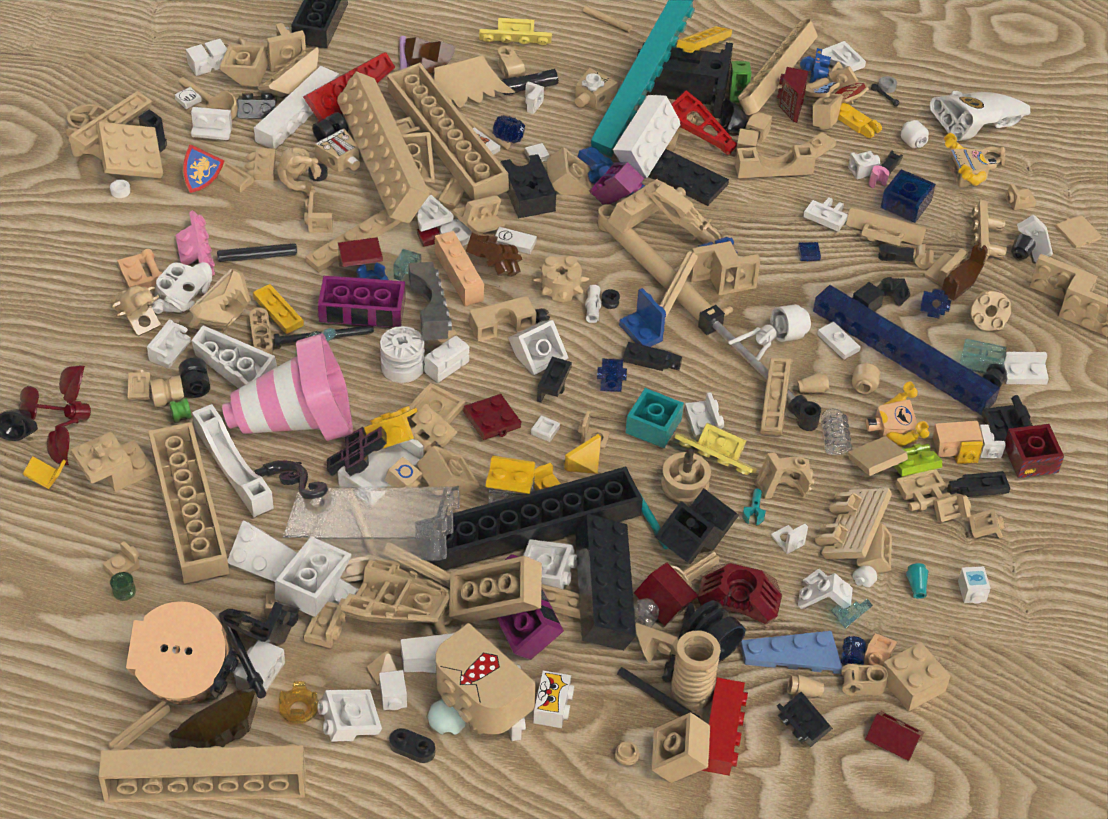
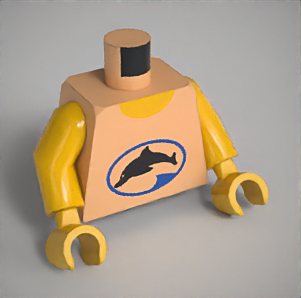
M906 382L903 386V393H898L891 400L880 405L877 408L875 418L866 419L867 431H878L880 438L886 436L900 447L907 444H916L919 436L921 438L929 436L928 424L925 421L917 423L911 401L906 399L907 397L914 398L918 394L913 382Z

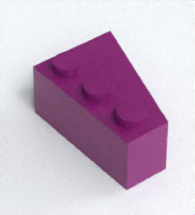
M617 162L608 169L589 192L602 205L612 204L632 192L636 193L643 184L641 182L644 178L628 162Z

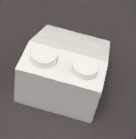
M310 537L275 580V599L298 607L300 611L316 617L328 602L351 558V553Z

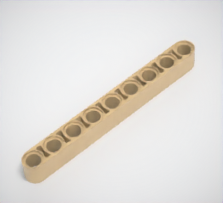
M811 19L802 20L793 28L738 96L745 115L754 114L761 109L780 85L781 73L785 74L787 67L793 68L818 35Z

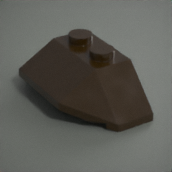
M248 688L235 691L192 715L177 730L175 729L169 733L172 749L224 747L233 740L244 737L250 731L258 704L254 689Z

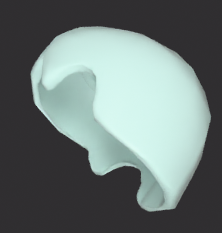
M443 699L432 704L427 715L430 727L442 735L445 732L458 734L466 724L458 711L453 707L447 706Z

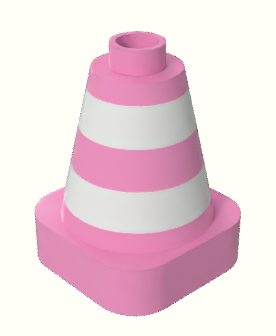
M323 333L296 341V357L231 392V402L222 405L223 415L230 429L239 427L243 434L320 429L326 441L353 433L345 379Z

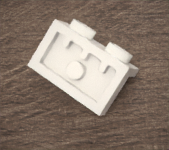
M192 108V137L229 140L232 131L231 110Z
M1006 352L1002 366L1007 371L1006 384H1047L1049 380L1045 365L1047 353Z
M707 393L706 401L685 403V412L695 441L700 439L706 423L718 428H724L722 415L719 416L718 402L713 399L712 393Z

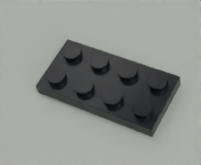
M667 149L664 150L648 176L674 187L675 190L678 187H682L686 191V196L707 206L729 184V179Z

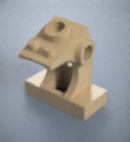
M775 452L768 453L755 484L758 489L762 490L764 499L772 498L777 485L785 482L791 487H797L802 497L805 498L807 492L811 491L810 485L814 484V479H812L813 470L810 469L809 459L803 457L779 459Z

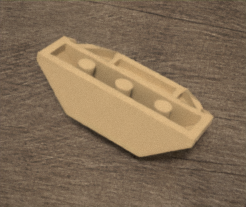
M318 48L305 49L272 77L258 86L259 91L272 93V95L279 97L290 95L317 70Z

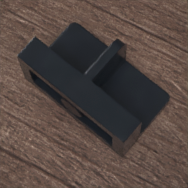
M551 357L538 384L537 402L541 403L545 394L558 397L559 394L564 392L565 380L572 368V362Z

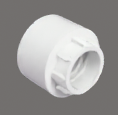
M794 304L774 308L771 313L770 324L776 330V339L779 342L802 339L810 330L811 320L809 313L804 308Z

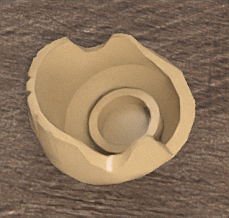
M221 91L217 96H211L206 108L231 110L232 120L238 112L237 101L229 91Z

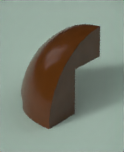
M417 37L406 38L405 58L409 67L421 63L428 73H434L435 67L447 65L450 62L456 46L442 41L428 42Z

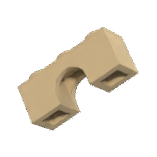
M528 296L470 310L469 325L477 341L497 337L499 323L512 324L516 332L535 325L536 311Z

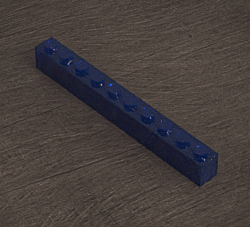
M832 285L826 287L815 297L813 312L831 323L835 322L851 336L872 347L981 415L983 409L990 408L996 402L1000 390L998 386Z

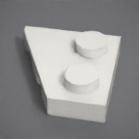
M432 195L428 196L416 213L421 232L453 221V214Z

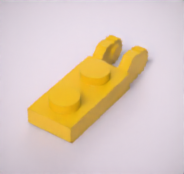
M841 103L838 115L839 121L868 138H872L875 132L879 133L882 131V125L875 119H870L847 103Z

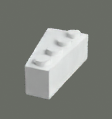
M204 325L191 340L195 355L237 388L246 385L277 367L274 355Z

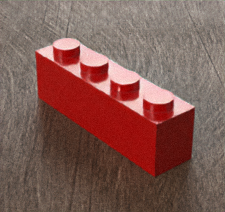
M716 678L709 719L708 768L701 771L730 776L731 767L737 766L739 753L734 752L735 746L740 747L742 732H737L738 726L743 727L745 712H741V706L746 707L748 692H744L745 682Z

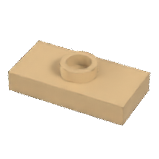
M821 132L803 145L812 144L817 159L835 147L836 141L824 132Z

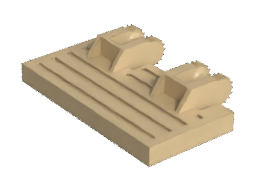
M889 488L852 489L849 492H838L834 495L833 499L835 502L830 504L829 511L838 515L835 524H822L819 529L821 534L815 538V543L818 546L824 547L822 555L825 559L866 557L892 496Z

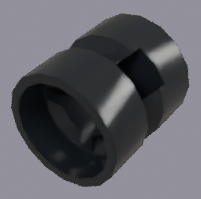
M334 112L312 126L313 134L318 142L342 129H345L347 133L349 131L345 118L339 112Z
M195 357L182 361L178 368L183 393L190 398H199L206 395L211 388L206 363L202 359Z

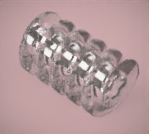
M828 409L821 415L825 452L829 455L846 454L852 449L848 417L838 409Z

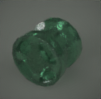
M119 572L112 576L110 586L117 600L127 601L134 597L136 587L131 574Z

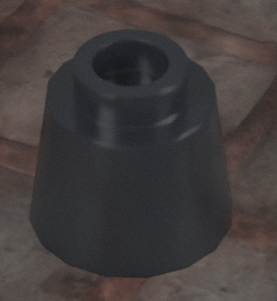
M1017 235L1011 250L1013 257L1017 260L1026 259L1035 248L1036 243L1028 235Z

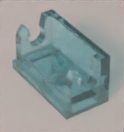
M965 339L959 369L984 374L990 364L1002 366L1004 365L1007 347Z

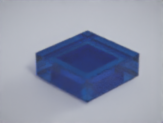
M818 242L798 243L800 261H820L821 254Z

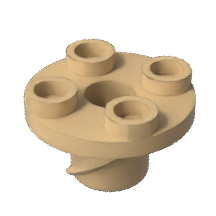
M995 290L980 293L973 300L970 307V316L973 323L986 331L1002 329L1011 314V302L1004 294Z

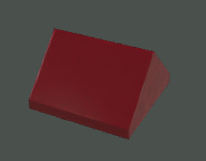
M378 237L338 242L339 267L382 262L383 256Z
M668 562L653 571L633 593L664 627L699 596Z

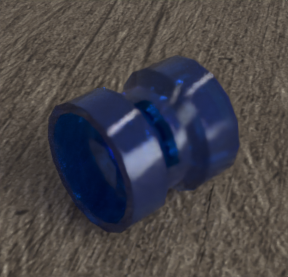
M857 636L846 637L842 647V665H864L866 641Z

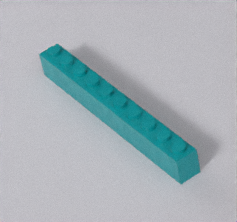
M668 0L591 139V147L598 149L600 153L612 158L614 147L634 118L639 107L643 104L647 92L652 91L655 78L659 77L662 72L663 63L667 62L670 58V50L672 47H676L680 32L683 33L686 29V21L688 18H692L695 11L693 0Z

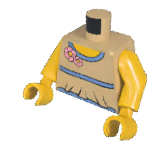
M948 133L944 137V141H946L945 146L951 149L948 165L958 187L978 186L987 180L989 170L996 169L997 163L995 158L986 159L982 150L962 147L956 142L957 137L953 133Z

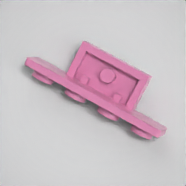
M192 210L189 212L191 226L175 235L180 261L185 265H189L198 259L199 263H208L213 276L215 275V263L211 257L212 249L208 243L209 235L205 229L206 221L202 215H197Z

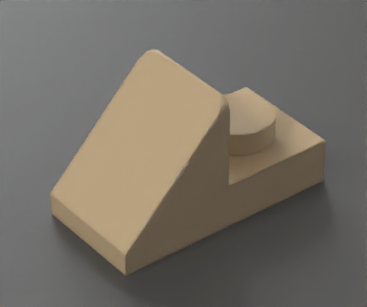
M636 623V633L648 663L651 662L657 649L666 655L670 653L676 655L679 641L676 636Z

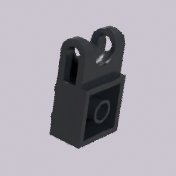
M538 154L529 155L530 162L524 166L515 165L510 159L500 162L508 172L509 190L507 193L518 219L556 212V192Z

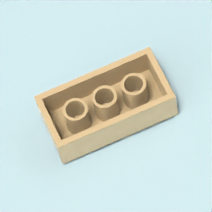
M521 556L451 572L449 617L465 623H471L541 609L542 563L529 557Z

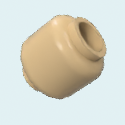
M871 363L857 365L853 372L852 386L862 394L874 392L879 385L880 370Z

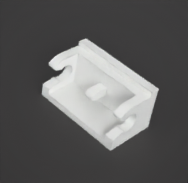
M169 319L147 346L149 361L169 369L191 342V337L182 334L186 333L188 329Z

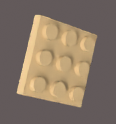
M98 122L97 132L104 173L152 178L162 177L163 169L154 127Z

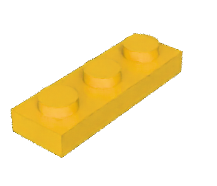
M271 284L253 292L255 301L263 309L267 310L268 315L286 334L304 326V320Z

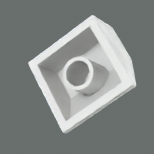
M553 320L542 321L508 337L515 356L532 375L545 370L552 356L563 360L568 359Z

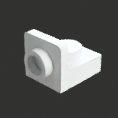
M531 82L526 83L525 102L528 113L534 114L544 100V87Z
M980 425L983 437L980 458H1001L1006 446L1005 441H994V434L990 432L989 425Z

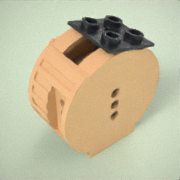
M171 602L150 611L144 616V621L134 620L126 669L132 675H136L143 686L157 698L172 704L186 705L200 702L211 695L216 699L219 694L223 695L228 685L226 678L229 672L233 673L239 660L236 659L237 654L233 648L229 649L226 631L210 611L190 602Z

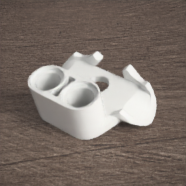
M205 262L198 263L193 267L182 263H172L156 280L155 297L159 295L158 299H162L180 311L185 312L195 304L192 299L201 289L204 294L208 291L212 281L211 267ZM190 284L194 287V290L190 292L185 291L183 286Z

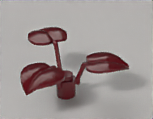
M83 365L67 367L61 373L59 389L64 394L63 399L69 403L65 407L37 404L39 392L32 386L23 388L20 393L21 402L19 409L29 411L31 419L34 420L36 418L37 408L64 411L65 417L70 419L67 422L56 425L55 431H51L48 434L47 451L51 459L58 464L64 459L66 461L65 465H69L70 436L65 426L73 423L78 424V420L86 421L91 415L89 404L76 401L85 368Z

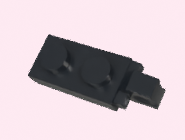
M628 342L623 355V362L659 371L668 368L680 370L682 356L670 351Z
M999 471L965 474L956 481H949L947 492L951 495L958 493L967 497L1006 494L1010 492L1011 488L1005 473Z

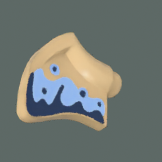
M821 78L806 85L805 95L829 97L831 92L839 87L840 84L839 82H830L828 78Z

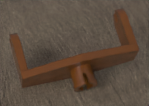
M976 243L972 248L970 258L944 279L941 290L942 295L954 301L974 285L985 264L988 253L985 245L980 248L979 245L981 243Z

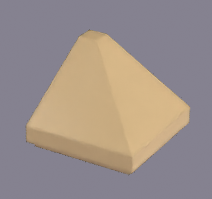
M388 651L381 654L367 666V670L377 686L380 685L379 673L397 671Z

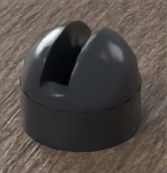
M544 308L535 309L536 324L550 319V316H547L548 310Z

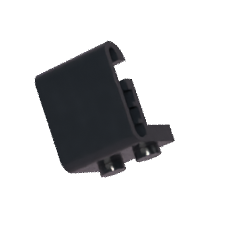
M275 602L268 619L250 615L251 612L226 609L221 613L220 621L222 624L261 642L283 644L288 637L291 627L295 626L298 621L299 615L297 613L300 608L290 604ZM241 621L252 623V627L250 628L242 624Z

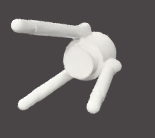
M765 325L762 328L757 327L751 332L730 340L728 344L731 345L756 335L758 344L763 345L756 356V359L759 361L767 348L771 346V341L777 336L775 328L771 325Z

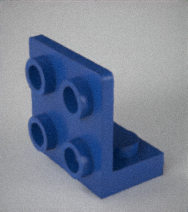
M641 288L638 290L636 312L620 319L619 326L636 344L652 347L663 341L666 312L663 307L654 301L651 294Z

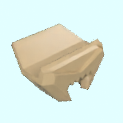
M230 269L189 309L190 312L179 323L195 329H200L204 325L223 333L245 311L251 301L243 273L236 269Z

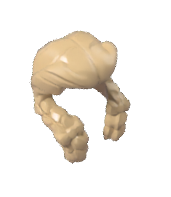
M294 147L293 149L289 148L283 151L277 172L280 181L289 189L304 191L309 196L310 192H314V194L316 192L313 184L309 180L298 182L295 180L304 174L309 167L314 179H317V177H320L321 169L317 165L318 159L310 158L305 149Z

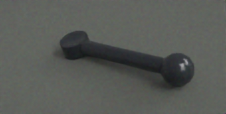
M878 84L871 85L872 91L879 92L890 100L893 106L896 107L900 104L899 100L893 99L879 89Z

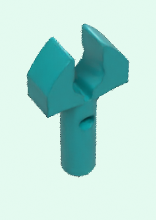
M754 489L751 506H744L742 517L747 524H749L750 516L753 513L757 517L756 526L765 519L766 510L760 509L761 489Z

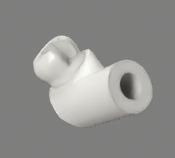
M157 299L152 304V309L157 314L162 312L182 313V311L162 299Z

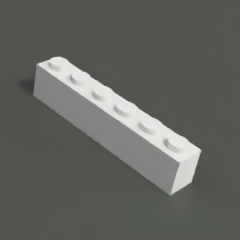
M320 66L254 127L255 142L267 148L275 149L281 145L287 137L293 134L313 114L303 96L339 77V73Z

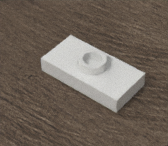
M835 322L818 330L817 335L843 360L860 351V346Z

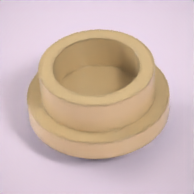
M622 742L615 750L616 760L623 765H632L639 759V749L632 742Z

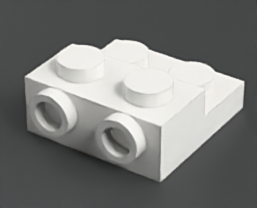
M529 540L523 556L542 563L541 584L564 589L565 585L569 586L571 582L570 570L577 566V555L574 553L573 545Z
M326 690L318 702V713L324 715L325 719L323 731L325 735L330 736L331 741H354L356 735H379L382 730L370 690Z

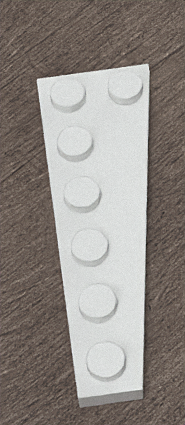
M242 521L228 558V564L275 582L298 552L251 523ZM340 578L328 602L339 604L341 598L346 599L349 593L356 595L359 589Z

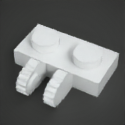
M828 198L823 204L813 200L804 211L803 217L839 232L847 221L848 214L842 212L844 204L841 202L834 209L831 208L833 199Z

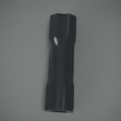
M551 69L535 74L511 77L501 81L514 90L515 93L525 91L527 82L548 87L557 85L559 79L557 71Z

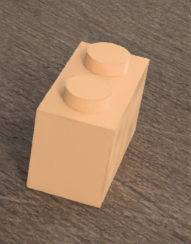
M978 421L935 424L933 441L939 457H951L958 455L961 442L982 441L983 443V437Z

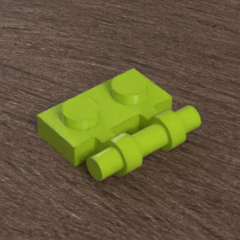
M918 443L913 444L910 448L903 449L907 452L908 460L893 466L901 476H907L942 468V459L934 451H930L929 444L921 445Z

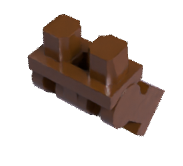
M471 233L466 252L477 257L487 258L488 267H495L498 276L505 274L514 276L521 272L518 262L523 259L521 254H518V249L515 245L501 244L497 242L498 237L493 234Z

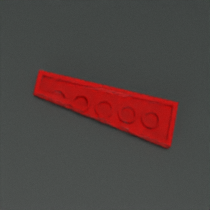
M386 52L381 53L304 95L303 98L319 121L334 112H339L342 115L343 113L337 99L355 72L375 78L378 83L395 68V65Z

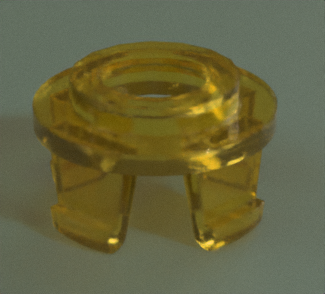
M294 681L292 690L286 693L280 691L279 711L286 721L300 724L308 722L315 717L318 712L317 692L308 690L306 682ZM296 702H303L308 706L306 712L303 709L290 710V708Z

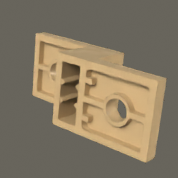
M1040 254L1030 287L1063 300L1059 314L1060 318L1108 337V298L1093 293L1098 276ZM1050 276H1055L1057 280L1052 279ZM1099 313L1104 314L1106 318L1101 317Z

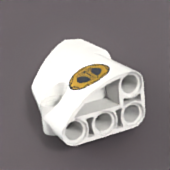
M953 91L951 95L934 97L930 101L932 113L948 133H953L957 137V141L971 139L984 124L993 123L996 128L1009 127L1018 123L1023 116L1030 114V106L1026 103L1003 94L990 92L963 94L959 91Z

